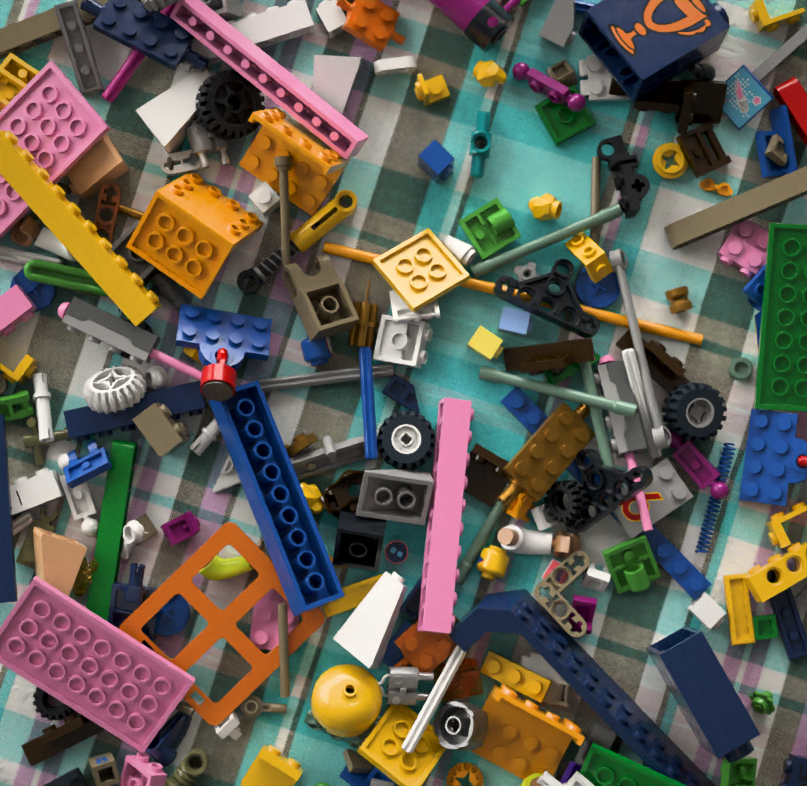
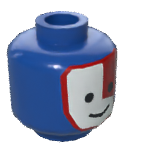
M307 335V339L301 342L305 362L311 363V366L329 363V359L333 356L329 336L310 342Z

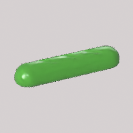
M32 259L24 266L25 277L33 282L108 296L85 269L38 259Z

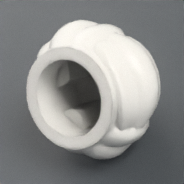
M156 365L146 371V386L150 390L155 391L163 389L167 385L169 376L163 367Z

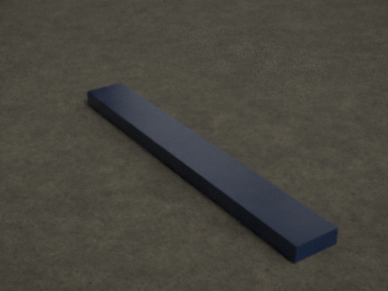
M2 414L0 415V603L16 602L18 599L5 415Z

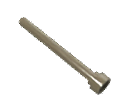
M292 156L274 157V167H277L279 172L281 261L283 267L291 264L288 171H291L293 166Z

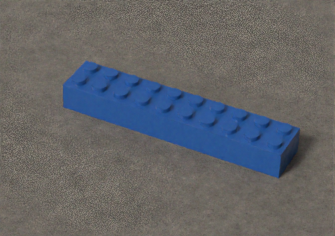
M259 381L237 386L235 395L228 400H209L294 617L344 597V592Z

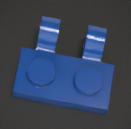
M95 439L87 443L89 455L78 458L75 450L67 453L69 465L64 467L63 470L66 483L71 489L112 468L108 451L105 447H98Z

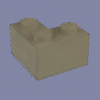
M160 402L152 404L132 420L158 456L164 457L172 454L191 440L188 435L190 433L188 427L183 422L173 421L170 417L172 413L165 404L161 405Z

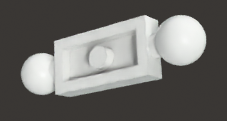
M67 453L61 455L58 459V466L61 470L69 465ZM65 475L59 477L74 520L83 519L81 525L82 533L88 537L97 535L99 523L97 520L92 519L91 515L98 513L88 482L86 481L71 489L66 483Z

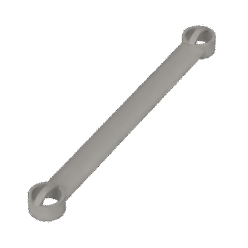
M621 248L609 252L610 262L617 275L651 415L653 440L657 450L670 447L672 437L669 429L662 424L627 280L628 257Z

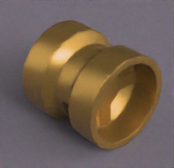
M687 286L665 292L666 299L671 304L669 307L671 314L693 309L692 302L688 300L687 295L689 291Z

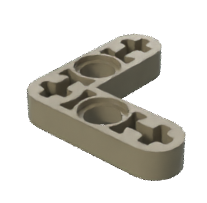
M580 550L569 555L534 590L537 601L567 634L575 639L585 636L588 629L587 624L564 599L561 593L586 572L590 566L588 555ZM575 557H584L583 562L585 565L583 567L580 565L576 566L573 569L576 574L573 576L570 569L565 566L569 564L572 567L576 563ZM560 571H565L569 575L568 581L564 584L558 583L555 578ZM541 588L545 590L550 588L549 594L553 599L556 596L559 597V599L551 604L550 608L546 606L550 601L546 597H539L541 595ZM558 604H564L567 607V613L563 617H558L554 613V608ZM573 613L575 616L571 619L576 624L580 622L583 624L581 625L582 632L578 633L575 631L572 633V625L568 621L566 625L562 622L569 619Z

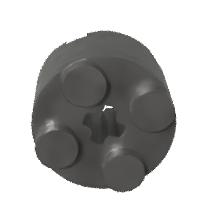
M451 701L436 712L433 730L443 747L469 751L480 748L483 745L488 732V715L479 706L472 703Z

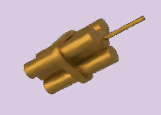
M368 279L365 302L353 303L359 320L350 330L348 345L373 348L375 328H378V323H376L378 305L367 303L371 279Z

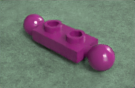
M519 62L514 65L512 69L514 78L520 81L528 80L529 87L534 92H541L553 103H560L565 107L568 104L570 110L574 112L582 111L585 108L586 100L583 95L578 93L570 94L568 87L533 67L530 69L526 63Z
M669 430L672 437L670 447L677 449L672 454L676 461L702 490L709 485L711 496L714 499H725L729 494V488L725 483L717 482L716 478L721 475L720 472L691 440L684 444L682 442L683 438L676 435L674 431Z

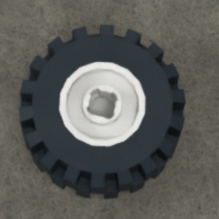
M403 410L399 413L391 414L389 418L384 420L377 435L380 455L387 464L389 463L396 469L413 470L422 466L431 457L435 446V432L431 427V423L423 415H418L414 411L406 412V410Z

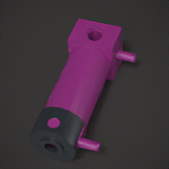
M428 0L461 29L464 35L484 53L491 49L505 35L515 19L510 13L521 2V0H510L503 7L497 0Z

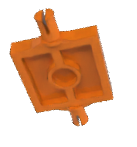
M337 0L336 6L347 12L343 30L379 52L385 49L389 39L395 41L400 46L404 43L406 37L395 31V24L400 13L380 0H355L352 4L346 0Z
M452 614L455 617V624H457L459 620L454 614ZM417 620L394 640V643L400 648L404 656L394 667H407L411 665L418 667L419 672H431L452 654L457 644L450 638L449 634L417 631Z

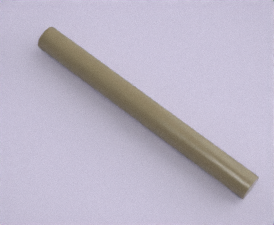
M598 156L592 157L590 216L600 211L601 159ZM599 225L590 228V238L598 246Z
M278 603L280 696L287 698L290 697L287 603Z

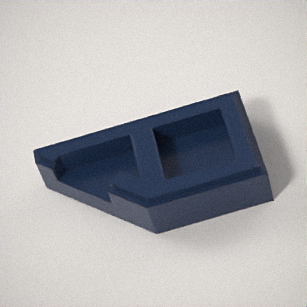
M394 373L382 393L419 415L420 411L414 385Z

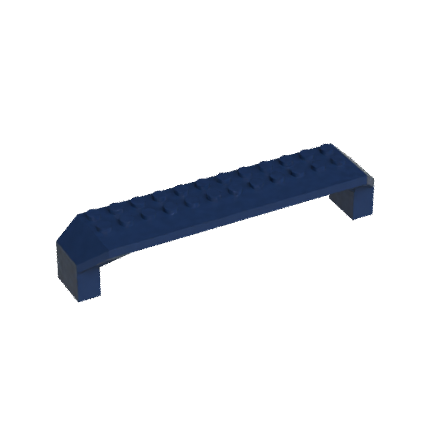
M526 589L487 594L459 620L451 634H449L450 638L464 652L486 632L521 634L650 769L687 786H715L595 660L567 634Z

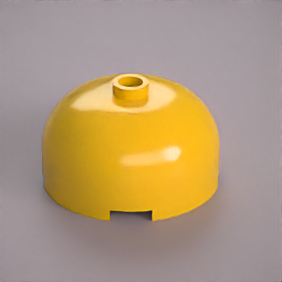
M340 664L326 670L316 681L311 696V709L314 718L327 729V732L339 737H354L363 734L364 731L376 722L382 707V691L378 681L368 670L354 664Z

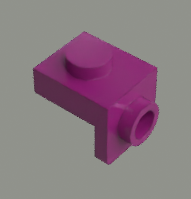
M191 511L160 526L170 547L201 531L199 519Z
M574 595L571 606L585 620L588 628L586 634H591L597 598ZM572 613L568 619V622L573 627L571 631L581 633V625L583 624L581 622L576 624L571 619L575 616Z

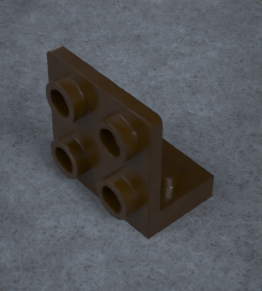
M681 80L679 90L681 106L679 113L675 114L678 134H687L688 125H692V123H707L711 121L712 124H719L721 122L727 89L725 81Z
M476 443L470 452L469 465L466 467L465 476L468 478V484L464 491L486 505L493 506L509 479V476L502 470L508 461Z

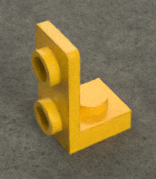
M422 73L417 75L414 91L418 101H423L425 107L450 97L442 74L424 81Z

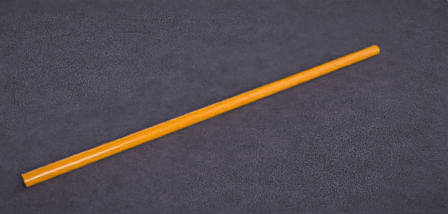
M325 241L323 253L372 265L373 259L380 256L379 254ZM469 277L467 282L460 285V287L495 295L493 290L495 283ZM503 285L502 290L506 291L507 286ZM515 289L512 295L515 296L518 290ZM528 293L520 294L522 301H531V296ZM541 303V307L552 309L549 303ZM580 304L584 312L596 317L598 321L629 328L627 316ZM637 319L639 329L642 332L698 346L702 344V334Z

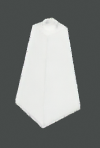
M314 55L312 91L342 115L361 66L362 57Z
M199 69L136 110L143 123L168 154L174 153L187 136L185 129L191 126L194 120L198 119L197 113L200 112V109H196L195 104L199 102V100H196V95L200 93L198 89L203 85V82L216 74L213 70L209 72L205 69L202 72Z
M385 571L333 637L336 642L369 669L378 670L381 666L408 588L403 584L405 579L395 571L392 574Z

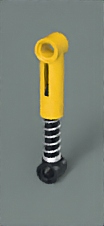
M342 190L338 192L333 200L290 234L291 259H293L295 253L299 254V251L303 254L346 217L356 212L358 207L357 197L352 191ZM349 198L353 203L349 208H343L340 206L342 199ZM278 247V251L271 253L272 256L266 257L263 263L260 262L259 266L244 270L238 275L237 285L242 293L249 296L255 295L259 292L265 280L268 279V276L274 274L277 268L280 269L282 265L280 247ZM248 277L255 279V284L251 288L243 286L244 280Z

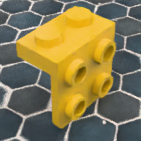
M264 744L242 779L241 786H294L304 769L301 768V764L291 757L287 759L281 755L282 752L275 746Z

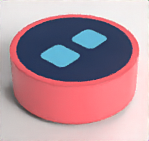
M398 540L390 542L385 549L386 558L394 564L404 562L408 556V548L405 543Z

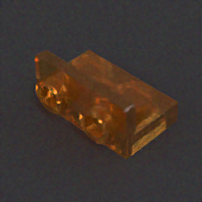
M476 658L463 659L440 702L484 694ZM441 663L432 670L434 672V685L447 663Z

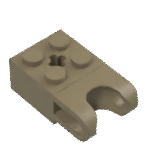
M328 255L316 257L312 265L314 276L305 274L296 263L285 265L282 271L283 280L310 342L351 330L359 320L341 278H338Z

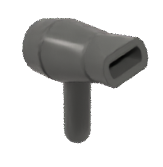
M160 270L152 276L150 281L154 287L147 289L148 291H153L157 296L162 295L177 311H180L181 304L189 305L176 281Z

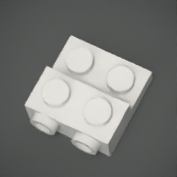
M382 314L373 359L421 369L422 364L425 365L428 359V352L425 351L426 343L431 341L433 335L430 324L425 321L415 322V320H411L407 323L399 322V324L394 325L393 316Z

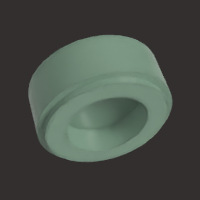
M738 357L731 361L728 370L733 379L742 381L751 376L753 366L747 358Z

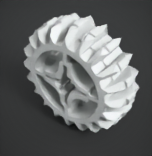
M123 364L118 367L114 365L112 368L97 371V374L91 375L90 379L86 380L83 386L84 399L88 407H91L92 411H97L98 413L105 412L106 414L113 411L116 413L119 410H125L127 407H133V404L139 403L147 391L146 381L142 372L137 367H132V365L125 367Z

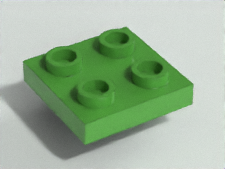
M498 198L493 199L458 221V224L482 261L522 236L516 228L512 216L502 206Z
M645 534L601 551L618 594L628 590L633 592L643 591L650 586V581L661 577Z
M744 757L732 763L723 758L720 768V786H755L757 758Z

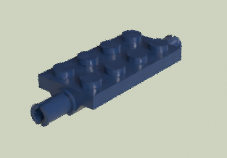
M83 0L81 3V10L97 17L93 23L94 30L176 71L179 64L188 63L204 72L209 64L210 58H206L192 50L191 46L195 40L192 34L172 18L155 10L149 12L142 3L136 0H108L104 5L94 0Z
M138 563L130 564L128 584L117 582L112 584L108 622L118 629L122 622L158 589L143 585L144 564H140V566H138ZM157 613L142 627V631L153 642ZM145 640L141 642L143 645L153 650V648Z

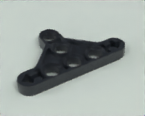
M558 259L551 268L550 273L521 282L509 276H501L494 285L493 290L498 298L583 338L594 337L600 328L598 319L584 312L569 282L574 267L568 259ZM562 265L566 267L568 274H560L557 271V266ZM503 284L507 285L506 291L502 290ZM556 284L559 286L560 292H551L549 285ZM517 289V293L513 296L514 290ZM528 293L531 296V301H522L520 294ZM541 303H549L552 306V311L545 312L541 308ZM562 313H570L573 316V321H565L562 318ZM578 319H581L580 322H579V325H578V326L575 325V323L577 322V320H578ZM587 323L591 325L590 331L586 329Z
M593 449L580 450L576 455V464L582 474L581 484L583 488L581 490H586L587 492L584 498H588V502H585L588 509L583 510L586 514L581 516L583 520L579 521L576 526L575 523L577 521L565 522L566 529L574 534L589 529L650 486L653 481L652 471L646 466H639L626 472L603 464L598 453ZM586 453L591 457L589 466L584 461ZM640 473H642L641 481L634 482L633 480L638 479L641 476ZM596 474H599L601 477V484L599 486L594 481ZM623 482L628 487L626 495L621 492V484ZM607 494L612 499L610 506L605 504V496ZM591 505L596 511L594 518L589 514V507Z

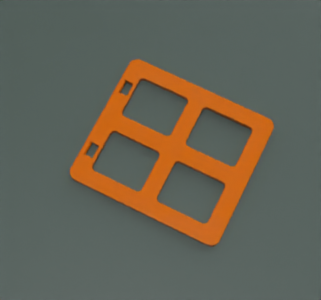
M227 522L123 621L119 629L140 643L145 640L153 648L152 651L185 672L221 638H224L252 666V669L218 702H213L195 683L192 684L183 697L208 724L215 726L219 725L280 666L279 643L269 653L265 654L237 627L236 623L271 589L276 590L287 602L288 600L272 560L237 524ZM226 545H231L259 575L225 609H219L193 583L192 578ZM180 594L208 622V625L176 657L169 658L142 631V627L173 596ZM320 608L301 614L302 621L288 633L289 656L324 623V613ZM195 691L204 699L200 706L190 697Z

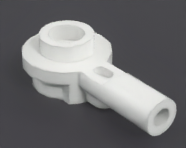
M136 520L128 522L123 528L124 547L120 554L123 559H128L134 544L143 540L144 528Z

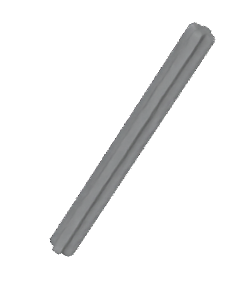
M392 363L372 365L373 378L393 376L395 373ZM360 367L260 379L258 381L263 392L360 380Z

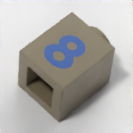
M111 752L88 759L96 786H110L121 782L116 761Z

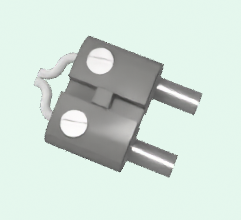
M203 118L194 120L192 125L188 126L185 130L194 156H199L202 169L210 167L206 155L208 152H211V154L219 153L222 165H229L230 161L226 151L230 148L228 140L222 139V137H215V133H209L207 131L208 126L203 127L201 123L196 124L201 119L203 120Z
M389 667L388 674L384 675L382 680L378 682L382 696L386 697V704L415 705L416 700L426 701L430 692H416L418 680L433 681L434 672H418V667ZM388 677L387 689L385 694L383 687L380 685H382L385 682V679Z

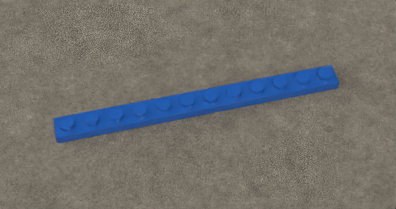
M515 387L500 401L532 435L548 418L518 387ZM585 455V464L589 466L591 460ZM575 458L566 470L581 484L582 474ZM596 474L594 477L597 486L601 484L599 474ZM611 512L610 515L620 524L613 512ZM652 525V531H642L635 537L641 534L646 535L655 561L693 600H696L712 585L654 525Z

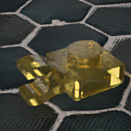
M86 557L83 558L72 587L74 596H83L93 582L91 575L99 566L96 558H93L90 563H87Z

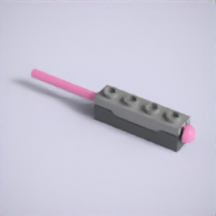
M76 297L73 298L71 303L65 302L59 306L58 315L63 319L62 322L68 325L67 330L77 335L83 332L88 335V340L100 345L101 341L109 344L108 349L121 355L122 351L130 354L129 359L140 365L143 361L150 363L151 359H156L201 381L202 371L156 350L161 340L160 337Z
M610 355L602 356L598 362L596 373L593 374L596 387H600L601 395L599 396L636 404L624 360L615 361ZM605 410L607 417H604L605 427L607 431L611 430L613 438L610 439L612 453L616 452L618 459L625 458L628 469L631 470L637 467L635 455L645 453L647 449L638 412L634 419ZM639 477L638 479L633 480V481H634V482H638V481H641V479H640V477ZM641 491L635 497L644 532H649L653 530L644 491Z

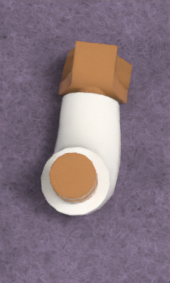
M29 216L25 217V219L21 218L10 229V239L18 245L30 247L35 240V246L69 261H77L48 227L43 226L42 230H39L41 225Z
M508 525L502 528L497 535L502 547L517 554L549 555L552 549H554V557L566 559L573 552L581 549L580 537L577 533L556 531L555 538H553L554 532L535 531L515 525Z

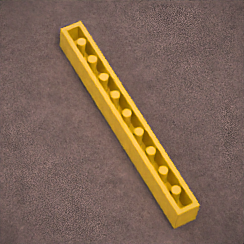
M0 130V174L129 320L135 326L141 325L161 307L158 303V296L153 291H148L143 286L144 281L142 278L127 268V261L122 256H117L111 250L113 248L111 243L106 238H101L96 233V226L90 220H85L80 215V208L75 203H70L65 198L66 193L64 190L49 180V173L43 167H38L34 163L33 155L18 145L17 142L19 140L10 131Z

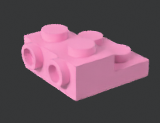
M750 220L736 224L730 230L716 255L720 257L719 260L723 264L730 267L733 265L740 269L739 273L747 278L754 277L766 263L768 231Z
M140 752L136 755H126L119 786H165L167 774L162 771L163 766L161 764L150 762V756L146 753Z

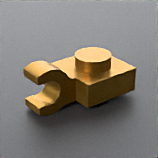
M302 433L292 439L294 444L291 446L284 444L289 458H292L317 442L318 439L314 433L309 435Z

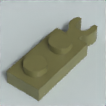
M43 505L40 509L41 519H33L16 559V562L35 569L34 526L55 533L57 528L52 526L51 522L58 518L59 510H54L53 515L49 517L46 514L48 508L46 505Z

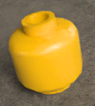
M490 545L489 548H484L481 551L476 568L482 573V578L494 582L495 578L500 579L504 577L510 562V558L506 555V550Z

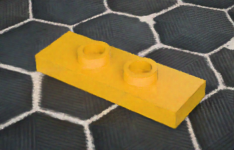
M384 573L342 587L345 596L323 606L326 618L358 607Z
M747 573L722 576L732 646L756 643L749 588L743 579L747 576Z

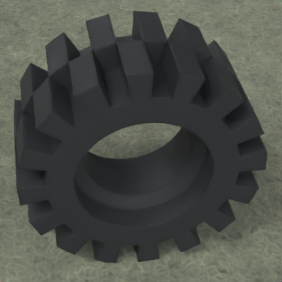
M556 481L547 490L546 494H548V497H544V501H548V504L544 506L545 509L550 510L547 514L553 516L552 520L558 523L574 522L580 520L581 516L586 514L583 510L588 509V506L585 505V502H588V498H584L587 492L586 490H581L583 485L577 484L578 481ZM565 493L568 495L569 498L568 509H566L563 504V496Z
M39 687L35 689L33 705H36L37 709L35 710L37 713L40 712L42 714L41 717H46L51 721L60 720L73 712V709L64 703L60 707H52L47 701L48 693Z

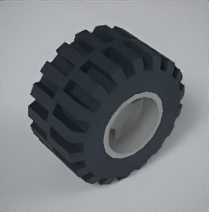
M685 382L684 385L679 384L675 386L676 390H671L668 393L670 398L665 397L666 407H662V412L666 413L663 420L669 423L666 427L674 431L679 437L691 441L709 440V436H716V430L723 428L721 422L726 421L727 417L723 416V412L727 411V407L722 406L725 400L723 397L718 396L720 392L717 389H712V386L703 383Z

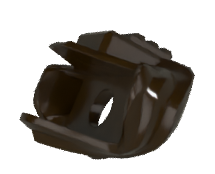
M346 470L335 483L324 490L321 501L328 513L338 519L341 511L356 513L359 496H350L349 488L352 485L362 486L364 471Z

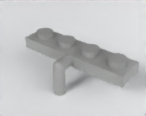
M364 435L336 444L333 443L330 436H325L323 438L324 448L290 458L297 478L300 480L366 459Z

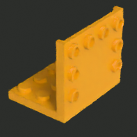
M277 107L252 112L248 121L251 123L259 122L263 126L238 165L262 182L266 181L272 189L280 194L279 172L277 167H274V157L292 156L293 166L291 171H288L289 201L313 216L317 213L351 159L346 160L314 133Z
M188 172L155 192L126 247L202 300L207 295L232 250L260 231L264 223L259 220L256 214L247 212L240 207L236 200L229 199L223 195L220 189L204 182L200 175Z
M494 683L481 708L488 715L486 738L480 748L470 751L524 780L531 774H543L546 770L553 776L571 740L573 739L577 745L581 746L585 737L581 733L582 729L570 719L564 718L562 720L557 715L541 709L535 703L519 697L515 690L507 685L502 684L499 686Z

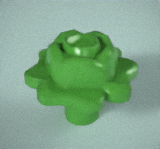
M754 691L753 694H750L751 706L756 713L770 715L775 711L771 692L759 693Z

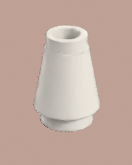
M450 235L442 243L455 259L466 267L477 254L473 246Z

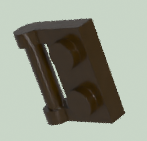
M711 121L676 138L696 179L732 162L730 156H726L717 139ZM702 134H705L718 159L717 161H715Z

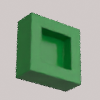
M776 614L752 616L755 640L778 638Z

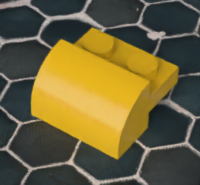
M12 53L0 65V102L5 107L39 73L38 70Z

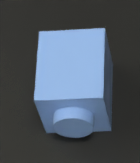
M504 306L498 331L525 337L526 332L531 333L534 319H530V312Z

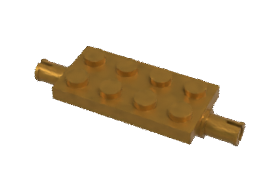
M561 402L502 469L510 478L507 488L497 497L499 502L503 501L501 504L504 507L508 508L520 493H525L534 502H538L573 462L577 453L583 450L592 440L595 433L584 422V419L590 414L588 405L579 404L573 411L565 402Z

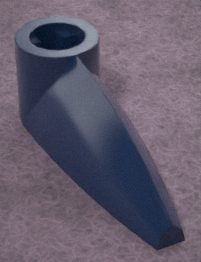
M178 711L157 733L147 747L146 752L163 767L170 765L177 756L176 750L188 731L192 717Z

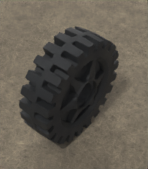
M234 69L218 72L207 78L203 85L199 87L198 91L200 93L196 95V100H199V102L195 104L196 109H200L197 115L198 118H203L201 124L203 127L208 126L207 131L209 133H215L214 136L217 138L222 137L225 140H232L247 136L254 132L255 128L259 127V122L251 123L248 119L252 112L265 110V105L261 103L265 101L264 96H260L259 93L262 91ZM229 100L232 102L233 109L228 105Z

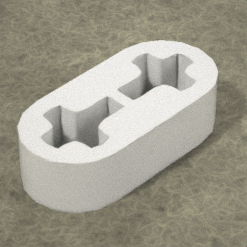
M415 56L381 59L373 63L374 72L377 76L408 73L417 70Z
M192 149L167 154L160 162L163 172L168 176L197 172L202 169L200 160L196 161L195 166H192L191 163H184V161L191 160L193 155ZM169 160H173L174 163L181 162V164L174 166V170L165 167V165L169 164Z

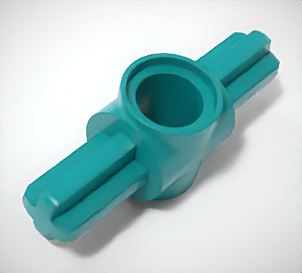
M479 111L477 113L476 129L471 133L469 155L472 156L470 176L473 178L483 177L485 159L489 158L492 134L489 133L491 114L487 111ZM477 140H483L487 146L484 149H478L474 143Z

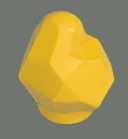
M480 60L474 67L473 77L477 78L482 87L504 84L507 80L505 71L494 60L486 62Z
M546 193L541 197H534L528 203L534 218L540 221L552 218L558 219L562 212V202L557 201L550 193Z
M302 482L300 485L311 513H321L324 510V506L321 501L322 494L315 484L308 485Z

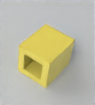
M481 325L467 344L468 348L489 362L492 357L497 359L504 347L500 346L503 340Z

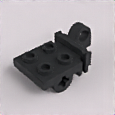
M622 135L604 139L597 147V156L602 161L608 162L609 171L617 170L614 184L616 191L620 190L621 194L619 205L625 214V219L635 217L640 210L639 203L650 189L649 180L644 175H634L633 168H638L639 166L637 154L630 155L629 152L625 153ZM609 144L613 147L614 153L610 156L604 155L601 147Z

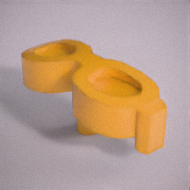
M711 178L704 179L698 186L704 191H715L724 197L731 196L733 193L729 184L721 183L715 185L714 180Z

